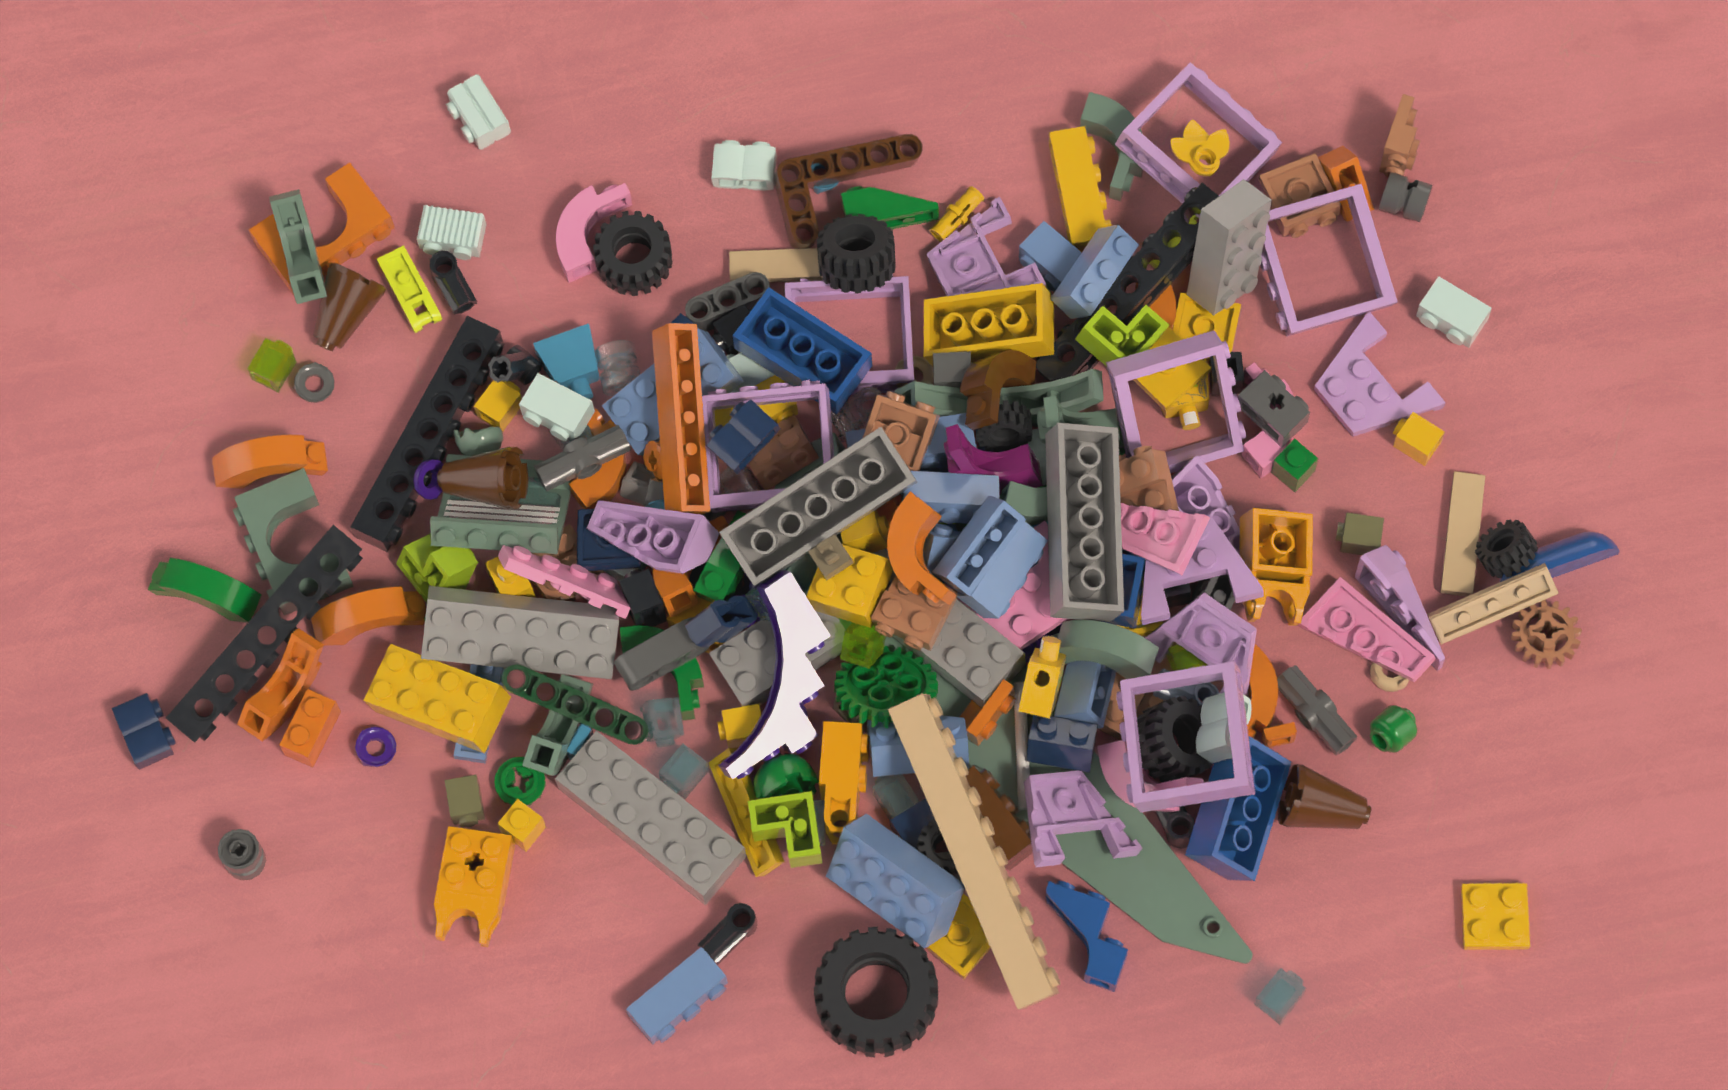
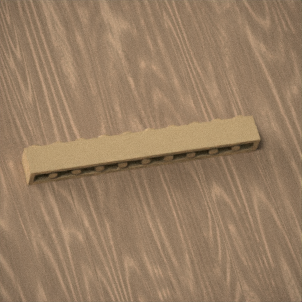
M922 693L888 709L1017 1009L1028 1008L1059 994L1057 988L1060 985L1059 977L1053 967L1049 968L1045 961L1044 955H1047L1045 945L1039 936L1035 938L1031 925L1034 924L1032 915L1026 906L1022 908L1017 896L1021 894L1019 885L1013 876L1009 877L1004 865L1008 864L1007 858L1002 848L995 846L991 836L995 834L994 828L987 816L983 818L978 807L982 804L981 798L974 786L970 788L965 777L969 774L968 768L962 757L957 758L952 746L956 745L951 730L948 727L944 728L939 716H942L943 712L939 702L935 697L931 699L930 695Z

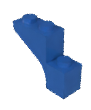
M1049 881L1046 888V902L1079 937L1087 949L1088 966L1084 982L1115 992L1127 959L1128 949L1124 948V944L1118 940L1105 938L1104 941L1099 939L1109 912L1110 902L1105 901L1106 898L1096 892L1088 891L1087 894L1076 891L1075 887L1070 883L1057 881L1055 884Z

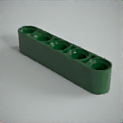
M515 664L504 668L501 673V685L506 691L626 744L636 745L642 743L648 736V725L642 718L534 670ZM515 669L521 671L524 675V682L519 688H512L507 683V675ZM544 682L549 683L553 688V696L548 701L540 700L536 693L537 687ZM573 695L578 696L583 704L580 712L576 714H571L566 709V701ZM602 708L609 710L612 716L611 722L605 727L599 726L595 720L597 711ZM635 721L640 725L641 732L636 739L631 740L625 735L624 729L627 723Z

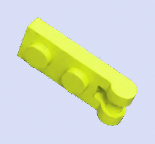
M404 245L377 258V262L414 333L423 330L422 326L431 322L436 324L443 320ZM424 304L427 311L416 315L414 309Z

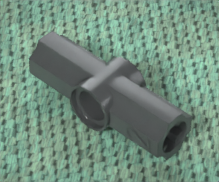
M616 425L590 439L582 437L571 441L564 447L563 452L534 465V470L547 492L576 477L584 479L594 475L600 470L602 464L631 451L624 432L619 425Z
M1296 665L1288 668L1278 677V689L1295 708L1294 711L1298 719L1308 730H1314L1335 755L1343 753L1357 740L1358 736L1339 716L1331 698L1323 690H1317Z

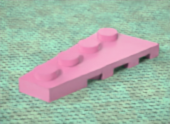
M1121 503L1122 549L1183 575L1210 517L1205 514H1188L1176 510L1166 511L1146 506H1129Z
M503 545L498 554L505 570L542 585L548 580L555 589L569 596L575 591L589 600L588 604L600 609L603 603L616 609L615 615L625 619L630 611V606L617 580L611 575L605 573L596 575L577 564H572L571 566L561 564L559 560L549 555H543V557L536 556L521 546L511 548Z
M1341 577L1302 617L1301 623L1298 624L1299 627L1412 682H1415L1436 660L1435 655Z

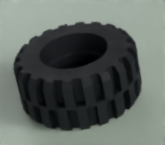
M868 927V932L860 933L859 930H855L849 933L850 937L846 940L839 938L833 943L834 948L830 952H825L821 958L822 964L820 967H817L815 974V1005L825 1031H829L832 1039L838 1045L844 1044L847 1046V1050L854 1054L858 1051L865 1052V1057L875 1058L876 1053H884L885 1057L894 1055V1051L900 1048L903 1051L912 1047V1042L915 1039L920 1040L926 1034V1028L928 1025H932L935 1018V1010L938 1007V979L936 978L933 962L927 958V952L922 946L917 947L914 944L913 938L906 934L901 937L897 935V930L887 928L886 932L878 931V927ZM870 965H884L899 972L907 986V997L903 1007L893 1016L880 1020L866 1019L854 1013L847 1003L845 992L848 980L855 972Z

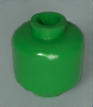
M1390 705L1385 708L1370 723V739L1375 747L1383 752L1397 753L1417 735L1414 714L1409 709L1396 705Z

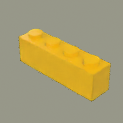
M1085 126L1049 132V149L1068 241L1080 252H1083L1099 228L1112 226L1110 219H1104L1103 210H1107L1104 191L1099 192L1097 182H1101L1099 164H1093L1091 155L1096 153L1093 136L1087 137Z

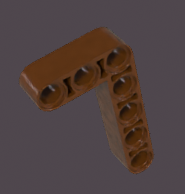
M904 134L782 161L776 170L774 184L790 245L794 249L811 248L818 237L819 228L810 196V188L909 168L918 161L922 153L923 144L921 140L913 134ZM900 146H911L915 155L912 157L904 156L900 151ZM874 151L881 152L885 157V162H874L870 153ZM845 157L854 160L856 167L854 169H846L842 166L841 159ZM813 164L823 165L826 169V174L816 175L813 173L811 166ZM791 170L796 174L797 180L788 182L783 179L781 172ZM792 199L800 200L804 205V209L801 211L792 210L789 206V201ZM800 228L807 229L811 234V239L807 241L800 240L796 235V230Z

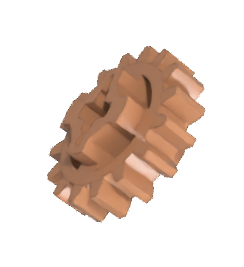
M1543 600L1538 608L1534 604L1528 607V612L1520 610L1518 614L1520 620H1514L1512 628L1517 631L1512 633L1511 640L1519 641L1514 650L1515 652H1525L1522 659L1524 662L1530 658L1534 659L1535 668L1540 665V662H1545L1546 668L1551 669L1553 661H1556L1560 667L1563 666L1565 662L1564 656L1572 659L1575 654L1573 649H1578L1581 641L1576 639V637L1580 636L1582 629L1573 627L1577 623L1578 618L1577 616L1571 618L1567 616L1570 610L1569 607L1564 608L1562 611L1559 610L1558 601H1555L1552 607L1547 606L1546 600ZM1538 617L1536 625H1530L1529 628H1526V625L1532 619ZM1542 630H1547V634L1550 635L1551 638L1547 639L1545 634L1541 633ZM1567 641L1560 650L1555 652L1556 644Z

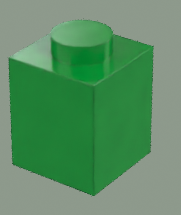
M1294 438L1274 460L1271 473L1292 491L1296 492L1316 471L1318 457Z

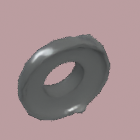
M311 363L299 369L295 376L294 390L307 402L318 403L324 401L334 390L335 381L333 374L322 364ZM317 376L321 378L324 384L323 388L318 392L309 391L305 386V382L309 377Z

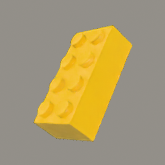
M1043 283L924 299V358L933 367V353L971 351V362L1006 350L1020 351L1031 358L1054 355V302L1050 299L1052 297L1051 293Z
M390 644L363 701L376 713L485 754L511 696L500 684L436 660L421 659L420 654Z

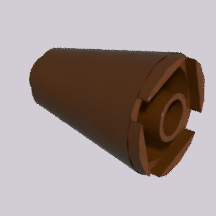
M331 262L325 279L327 297L321 298L313 336L318 338L317 345L333 352L335 347L341 349L383 297L387 288L373 280H368L351 269Z
M505 447L444 463L442 469L438 471L437 482L445 494L505 509H519L522 506L518 504L519 500L526 498L529 482L527 463H521L519 455L524 454L520 448Z
M1294 764L1291 767L1283 789L1286 791L1285 800H1280L1278 807V822L1280 825L1299 828L1359 829L1362 824L1368 823L1371 806L1367 805L1365 797L1305 765Z

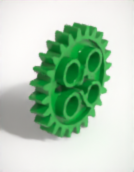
M884 646L883 652H878L875 647H871V654L860 650L859 658L850 655L849 663L842 662L841 671H836V680H834L836 702H841L842 711L849 710V718L859 715V723L871 720V726L875 727L878 722H883L884 728L888 729L890 723L893 722L888 709L922 693L930 695L931 699L934 697L937 699V673L931 672L932 665L930 663L923 664L922 657L913 659V651H909L905 655L901 654V647H898L894 652H890L888 646Z

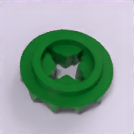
M514 757L505 761L496 772L495 789L504 803L513 805L519 799L525 805L531 806L534 801L541 798L546 786L545 774L522 766L525 757ZM516 771L523 779L529 778V781L525 783V793L518 786L512 787V784L516 782Z

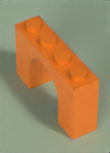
M350 162L325 178L329 192L347 214V222L342 234L335 241L325 246L316 247L323 276L327 274L331 262L341 265L350 258L359 257L365 252L366 247L375 241L384 240L395 228L391 215ZM271 214L250 228L249 233L255 245L294 296L274 214Z

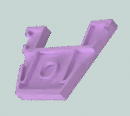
M1000 197L994 199L990 203L991 207L984 213L978 212L970 219L971 223L960 232L954 231L927 253L928 261L946 296L1043 283L1047 288L1046 282L1035 263L1005 275L984 235L1012 224L1011 217Z
M1371 312L1365 315L1314 387V391L1352 437L1389 426L1392 422L1399 421L1402 418L1408 419L1412 412L1419 415L1431 410H1440L1446 403L1429 382H1426L1410 395L1401 399L1376 369L1364 352L1384 339L1387 331Z
M1207 515L1210 519L1183 575L1146 560L1141 610L1142 625L1170 619V611L1164 589L1225 574L1228 575L1235 603L1264 597L1263 587L1211 515Z
M1202 593L1145 637L1159 647L1155 659L1159 663L1166 657L1174 641L1208 665L1234 661L1241 671L1243 694L1247 696L1257 628L1206 593ZM1223 686V688L1221 689L1220 693L1225 692V691H1224V686Z
M1082 771L1030 775L1024 781L1033 859L1036 867L1060 865L1065 859L1056 838L1058 834L1100 830L1113 859L1137 856L1142 850L1139 842L1136 839L1132 842L1123 831L1126 826L1119 817L1113 818L1103 806L1106 801Z

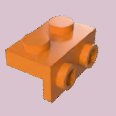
M1003 679L983 708L971 701L960 717L965 718L968 740L979 746L983 739L988 740L994 733L998 725L996 722L1002 713L1007 714L1013 707L1016 698L1014 697L1015 689L1012 684Z

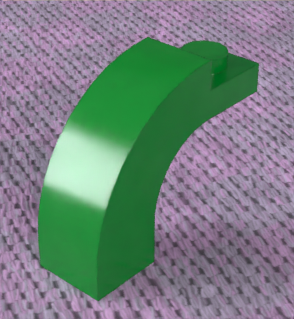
M170 558L168 562H159L158 567L152 574V581L148 587V590L155 595L187 599L212 609L230 621L246 623L252 619L262 596L256 590L226 574L203 565L176 558Z
M641 625L620 627L622 653L627 652L664 630ZM696 658L670 672L678 684L683 721L695 719L694 709L700 708L698 689L695 688L704 687V683Z

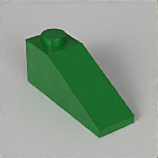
M857 186L841 193L844 218L845 215L850 214L852 216H858V214H865V217L874 216L877 217V221L883 220L887 223V227H891V229L939 220L937 202L873 187L863 188Z
M737 511L729 526L746 514ZM721 537L709 557L693 590L698 597L711 603L716 600L728 601L732 598L745 572L723 537Z

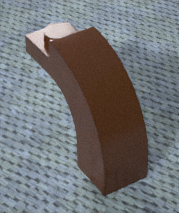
M1006 350L973 362L966 370L960 392L968 397L965 425L975 430L998 423L1001 389L1034 385L1037 361L1020 351Z

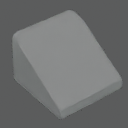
M634 461L622 479L620 496L644 505L649 481L655 477L653 471L650 472L644 464Z

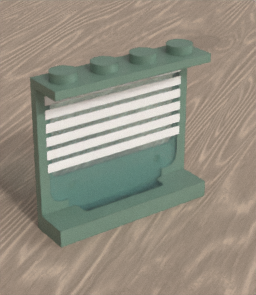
M448 454L446 463L470 456ZM520 459L521 463H527L529 482L526 498L520 499L518 504L522 505L519 509H505L443 493L438 516H431L430 519L431 546L501 550L503 545L511 548L521 546L532 553L558 554L571 496L569 483L572 480L546 492L534 470V465L544 460Z

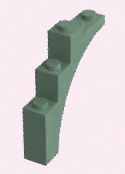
M1090 369L1077 375L1051 382L1002 388L999 404H1003V400H1008L1009 404H1012L1013 401L1019 402V406L1024 404L1031 412L1032 426L1038 427L1036 410L1045 409L1044 398L1056 396L1062 408L1073 412H1079L1104 401L1102 371ZM913 381L895 390V393L905 396L904 403L916 406L917 401L932 405L935 407L933 413L940 415V417L966 413L968 397L962 394L960 388Z

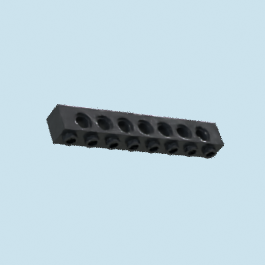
M1202 182L1198 187L1192 188L1186 194L1184 203L1165 217L1160 229L1145 238L1142 248L1135 256H1131L1091 316L1076 318L1071 325L1068 324L1061 329L1057 336L1058 339L1054 342V355L1036 358V370L1046 380L1051 382L1074 376L1096 366L1099 360L1077 342L1075 338L1102 306L1107 309L1110 306L1116 305L1117 310L1113 315L1127 326L1145 305L1150 307L1193 261L1199 222L1189 224V220L1192 216L1201 214L1203 207L1219 197ZM1181 237V241L1177 246L1168 247V243L1172 238ZM1160 260L1156 269L1147 270V266L1151 261ZM1139 283L1136 291L1126 293L1128 285ZM1075 351L1072 360L1062 362L1063 356L1067 352Z
M470 316L465 318L350 526L355 538L385 552H388L392 544L396 545L403 532L401 527L406 518L413 516L417 508L416 499L419 496L413 482L414 473L419 465L412 466L408 462L411 458L417 456L423 458L422 462L428 459L443 461L447 451L445 447L449 439L455 438L454 430H460L461 417L464 412L471 410L475 402L476 396L474 394L479 385L483 386L489 377L490 369H488V364L494 356L502 354L504 343L500 330ZM471 352L481 353L480 357L475 360L466 358ZM457 378L467 379L462 386L452 385V382ZM443 404L452 405L448 412L441 413L437 411ZM429 430L438 432L432 439L423 438V435ZM430 470L424 476L425 487L432 480ZM400 483L409 485L403 492L393 491L395 486ZM384 510L394 511L393 515L388 519L379 518L380 513Z
M333 524L169 713L166 719L194 743L199 738L205 741L217 728L213 721L220 713L226 717L237 705L238 702L233 698L242 689L247 693L259 679L254 675L262 665L268 669L280 654L275 650L283 641L288 644L291 634L298 629L296 626L303 617L310 620L321 608L317 601L323 594L326 593L331 596L340 586L342 581L338 577L345 569L352 572L363 559L359 555L362 548ZM331 553L338 557L339 567L334 572H326L321 568L320 560L325 554ZM304 578H313L317 581L318 591L315 595L305 596L301 593L299 585ZM292 602L295 604L297 615L294 619L284 620L280 617L279 607L282 603ZM270 626L276 631V640L273 643L263 644L260 642L258 631L261 627ZM243 650L251 651L255 655V664L251 668L239 666L237 662L239 652ZM223 674L230 675L234 680L233 690L227 693L221 692L216 686L217 678ZM200 699L210 700L213 704L212 714L207 717L198 715L195 710L196 702Z

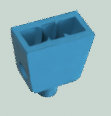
M589 323L533 343L536 356L551 380L588 399L593 398L589 384L600 380Z

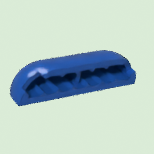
M1587 531L1539 547L1538 551L1534 552L1536 555L1534 560L1529 559L1530 565L1520 567L1521 572L1518 574L1545 563L1551 577L1554 578L1618 555L1619 548L1612 539L1599 532ZM1513 571L1511 577L1516 576L1518 574H1516V572ZM1504 574L1503 577L1500 578V582L1507 580L1511 577H1506Z

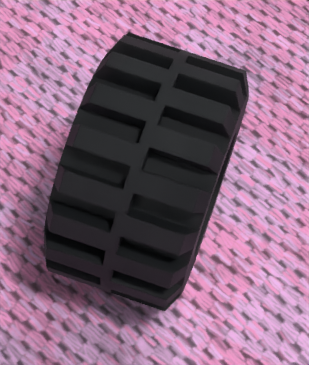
M628 211L622 212V217L617 218L616 215L610 217L609 225L604 222L600 226L601 233H596V244L593 245V251L600 277L603 282L607 281L609 288L614 290L618 287L620 294L625 295L626 291H631L632 296H638V291L644 290V293L647 294L651 292V286L654 285L658 288L662 285L661 278L667 279L669 276L668 268H672L673 255L668 232L664 230L663 224L659 220L654 222V216L650 214L642 217L641 211H635L634 215H629ZM630 243H640L651 250L643 261L635 264L624 263L616 258L618 251Z
M850 214L845 215V218L838 217L833 219V223H827L823 226L824 230L819 232L817 239L819 274L826 284H830L831 288L835 290L841 289L844 293L851 291L859 294L861 291H874L875 287L881 288L885 285V281L891 280L896 269L895 242L891 227H887V223L883 220L877 221V217L874 216L865 217V214L852 216Z
M1186 696L1173 697L1143 711V714L1137 717L1142 768L1144 770L1148 769L1150 776L1154 779L1159 777L1160 782H1168L1185 777L1190 778L1205 772V770L1213 765V763L1197 753L1196 738L1202 726L1200 717L1202 705L1198 706L1196 700L1192 698L1187 700ZM1173 733L1178 740L1179 747L1174 740Z

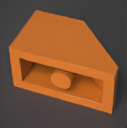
M1341 146L1318 157L1334 191L1362 184L1370 211L1374 210L1358 156L1345 146ZM1347 199L1339 201L1341 204L1340 213L1346 222L1353 220Z

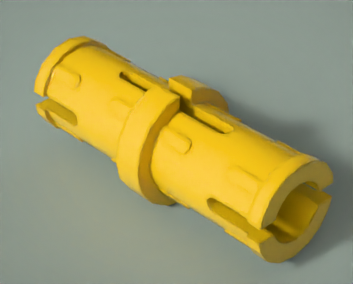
M969 186L955 204L948 205L946 213L929 229L932 236L939 242H942L959 225H964L968 221L967 216L983 202V195L973 186Z

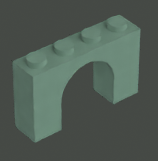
M304 468L234 497L238 506L233 509L239 526L246 525L249 532L248 535L244 536L251 554L257 551L260 562L255 563L262 581L268 579L272 589L267 590L269 598L299 565L283 562L271 552V540L276 528L286 519L319 506ZM331 553L324 555L320 560L321 568L326 572H334L339 567L338 557ZM347 569L338 577L342 583L332 595L354 587ZM304 578L299 585L301 593L305 596L315 595L318 591L317 581L313 578ZM324 593L323 596H322L318 601L323 600V599H325V598H327V597H330V596L327 595L326 593ZM284 602L280 605L283 615L297 610V607L292 602Z

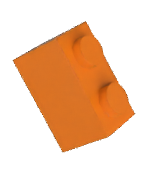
M307 689L279 744L285 756L314 767L341 713L335 700Z

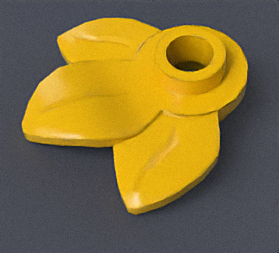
M1191 120L1183 131V138H1172L1170 140L1171 149L1179 160L1189 163L1191 169L1200 176L1213 175L1219 168L1220 159L1226 156L1229 151V136L1225 129L1218 130L1209 136L1195 120ZM1199 160H1205L1208 165L1202 164Z

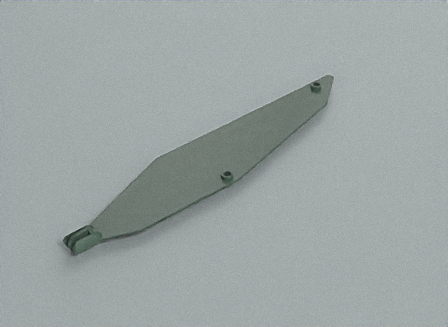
M838 618L854 644L853 648L858 654L860 650L871 654V647H875L878 652H883L884 646H888L890 652H894L898 647H901V654L904 655L910 651L894 637L890 638L878 633L875 630V626L869 628ZM1027 665L1022 668L1010 684L1025 682ZM937 673V701L941 706L943 716L960 717L972 700ZM1013 705L1007 714L1002 713L996 722L998 725L994 733L988 740L983 739L979 746L968 740L969 768L974 765L980 770L986 768L1001 785L997 789L1000 795L1005 793L1018 807L1015 715ZM1055 708L1051 714L1052 717H1055ZM1027 713L1029 739L1034 715ZM1094 752L1090 773H1083L1106 801L1103 806L1113 818L1119 817L1126 826L1123 831L1132 842L1136 839L1141 845L1142 850L1137 856L1113 859L1100 830L1058 834L1056 838L1065 856L1061 863L1162 942L1243 964L1249 963L1253 957L1250 948L1146 816L1140 813L1136 807L1121 800L1110 788L1103 775L1099 757ZM1029 762L1030 775L1077 771ZM1020 810L1016 814L1020 821L1025 819L1026 822H1029L1027 810ZM1210 924H1216L1219 927V931L1217 933H1210L1207 927Z

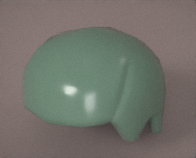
M488 427L473 431L469 428H465L464 431L454 430L457 447L463 455L474 456L498 450L502 445L503 433L500 427Z

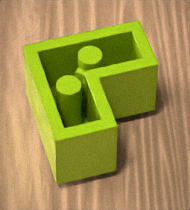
M1145 305L1126 326L1108 309L1102 306L1082 328L1075 340L1107 367L1106 362L1149 350L1169 327V324L1150 307Z
M430 533L404 546L396 564L427 603L429 586L465 590L478 561L469 548L431 546Z
M812 791L748 801L754 842L786 837L790 868L823 863Z

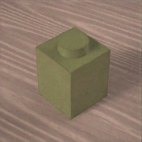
M1346 513L1344 523L1338 522L1336 541H1341L1340 552L1364 555L1381 547L1384 518Z
M477 775L445 780L449 812L453 824H459L460 827H471L477 825L479 820H484L483 801Z

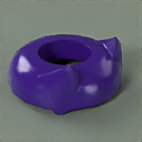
M428 459L422 462L414 473V488L417 494L424 499H437L443 492L437 482L438 471L444 465L439 460ZM430 470L432 473V480L430 484L425 487L424 476L426 472Z
M371 727L360 732L356 740L355 750L363 766L381 767L393 759L397 744L394 736L388 730L382 727ZM371 741L381 742L385 748L384 753L380 756L370 755L366 750L367 744Z

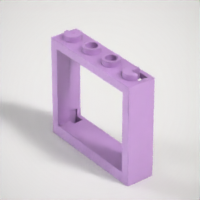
M1191 62L1122 131L1115 143L1120 150L1182 204L1186 194L1200 184L1139 130L1183 85L1261 151L1219 196L1243 179L1249 182L1274 156L1282 144L1272 130L1265 128L1259 123L1249 110L1242 108L1231 98L1226 90L1219 88L1208 78L1203 70L1196 68Z
M1362 184L1269 211V221H1273L1347 199L1377 299L1297 322L1267 223L1266 240L1262 248L1260 267L1263 272L1267 271L1270 283H1267V291L1271 301L1276 300L1279 310L1276 313V320L1280 325L1281 331L1285 330L1287 337L1387 308L1398 302Z
M908 276L892 277L890 281H885V285L881 288L875 287L874 291H861L859 294L851 291L844 293L841 289L835 290L823 280L809 281L807 279H800V282L785 283V298L794 304L796 302L900 297L904 369L868 371L852 395L887 393V391L895 392L896 389H899L896 384H909L914 381Z
M1215 330L1106 362L1126 458L1134 456L1133 450L1142 447L1128 381L1211 356L1214 359L1228 434L1166 452L1170 473L1177 472L1196 455L1204 463L1244 452L1242 439L1246 438V433L1242 421H1238L1237 413L1241 412L1238 397L1236 394H1233L1231 387L1236 385L1234 373L1231 367L1227 366L1226 359L1230 358V351L1227 342H1221Z
M805 380L801 382L802 386L789 387V383H775L770 385V389L758 390L757 386L740 387L739 392L727 393L725 389H716V391L708 392V395L702 396L710 511L712 513L756 509L786 489L721 494L718 456L707 446L710 441L708 436L716 428L715 410L734 408L740 402L746 403L750 399L757 405L818 399L823 463H826L834 457L829 388L825 383L820 384V381Z
M1234 661L1120 680L1121 691L1117 692V703L1119 710L1123 711L1124 722L1120 723V733L1123 742L1127 741L1128 753L1123 754L1125 770L1130 772L1131 784H1127L1126 787L1129 802L1133 803L1140 813L1255 794L1241 671ZM1223 680L1235 778L1145 792L1134 695Z

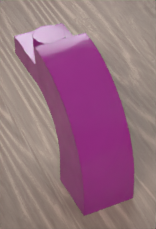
M958 424L946 428L947 441L944 442V449L947 455L949 473L999 476V495L1001 490L1010 481L1033 488L1043 486L1039 460L1028 444L1003 452H986L971 445Z

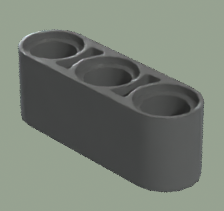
M754 272L697 295L687 302L685 306L686 317L694 324H697L699 329L706 332L713 329V322L742 305H745L750 312L768 287L770 288L769 280L762 273ZM753 287H761L762 289H764V291L758 295L749 293L750 289H752ZM725 299H733L735 301L729 307L721 305V302ZM696 311H705L707 313L705 317L700 319L692 316Z
M693 617L684 619L623 653L614 661L617 670L630 691L646 686L701 655L709 648L699 647L690 639L685 625Z

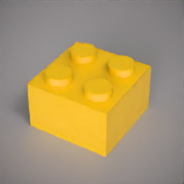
M843 545L854 563L829 580H826L820 569L817 568L806 597L817 612L872 628L871 617L884 591L887 589L893 568L886 557Z

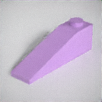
M1196 455L1171 476L1179 511L1188 514L1211 515L1239 554L1240 529L1233 517L1236 513L1232 505H1227L1220 491L1223 487L1217 476Z
M598 500L587 526L589 531L652 568L681 574L708 561L719 535V532L710 522L700 514Z
M1387 545L1365 553L1359 559L1355 578L1397 625L1435 655L1436 660L1431 665L1438 671L1443 666L1445 656L1408 569L1405 566L1406 561L1398 551H1391Z

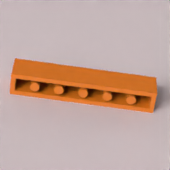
M668 323L652 330L665 510L702 515L710 512L697 324Z

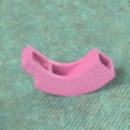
M625 183L619 186H609L599 195L596 194L591 185L578 193L563 210L557 225L556 246L561 267L569 283L597 271L595 259L587 245V237L591 228L599 220L632 206L631 195Z
M1254 362L1244 371L1245 384L1248 386L1264 370L1268 371L1264 368L1260 369ZM1283 379L1282 381L1286 385V390L1293 396L1290 387ZM1270 404V408L1273 410L1276 407L1279 410L1281 409V406L1279 404H1276L1275 407L1272 404ZM1262 430V432L1243 445L1244 452H1242V456L1256 474L1263 478L1272 471L1274 460L1292 442L1293 437L1283 447H1280Z
M1123 740L1097 746L1101 769L1110 788L1121 800L1135 807L1128 800L1126 788L1127 784H1131L1130 772H1126L1123 761V754L1128 753L1127 741L1123 742ZM1142 768L1145 792L1204 783L1203 779L1189 777L1158 783L1150 776L1147 770ZM1172 807L1154 811L1174 812L1180 811L1179 807Z

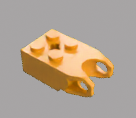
M1252 508L1240 517L1239 555L1264 591V597L1243 602L1248 622H1255V620L1260 619L1266 597L1270 596L1277 599L1282 605L1289 626H1296L1301 623L1304 606L1310 593V577L1312 576L1313 514Z
M823 721L819 787L821 800H825L824 821L826 835L830 842L835 845L838 844L840 838L835 837L833 833H842L845 826L837 827L833 824L842 820L846 821V825L857 820L860 792L866 793V765H862V762H868L869 735L863 734L862 723Z
M448 826L434 900L437 918L435 937L437 940L445 941L446 935L456 919L462 916H470L478 921L480 930L479 943L481 947L489 946L491 935L501 921L502 910L505 904L515 850L512 835ZM481 862L483 866H477L476 871L471 870L470 866L472 864Z

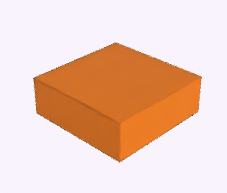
M1295 722L1264 728L1261 736L1263 745L1272 748L1294 743L1297 735Z

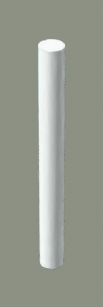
M1024 682L1013 683L1015 689L1014 697L1016 698L1014 715L1019 810H1027L1024 781L1030 776L1029 762H1027L1028 720L1027 713L1018 711Z

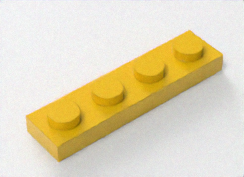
M737 747L728 748L708 762L740 841L745 847V852L755 877L765 876L785 861L776 839L754 842L748 801L756 800L754 786L749 774L741 779L736 777L731 779L724 775L719 764L738 749Z

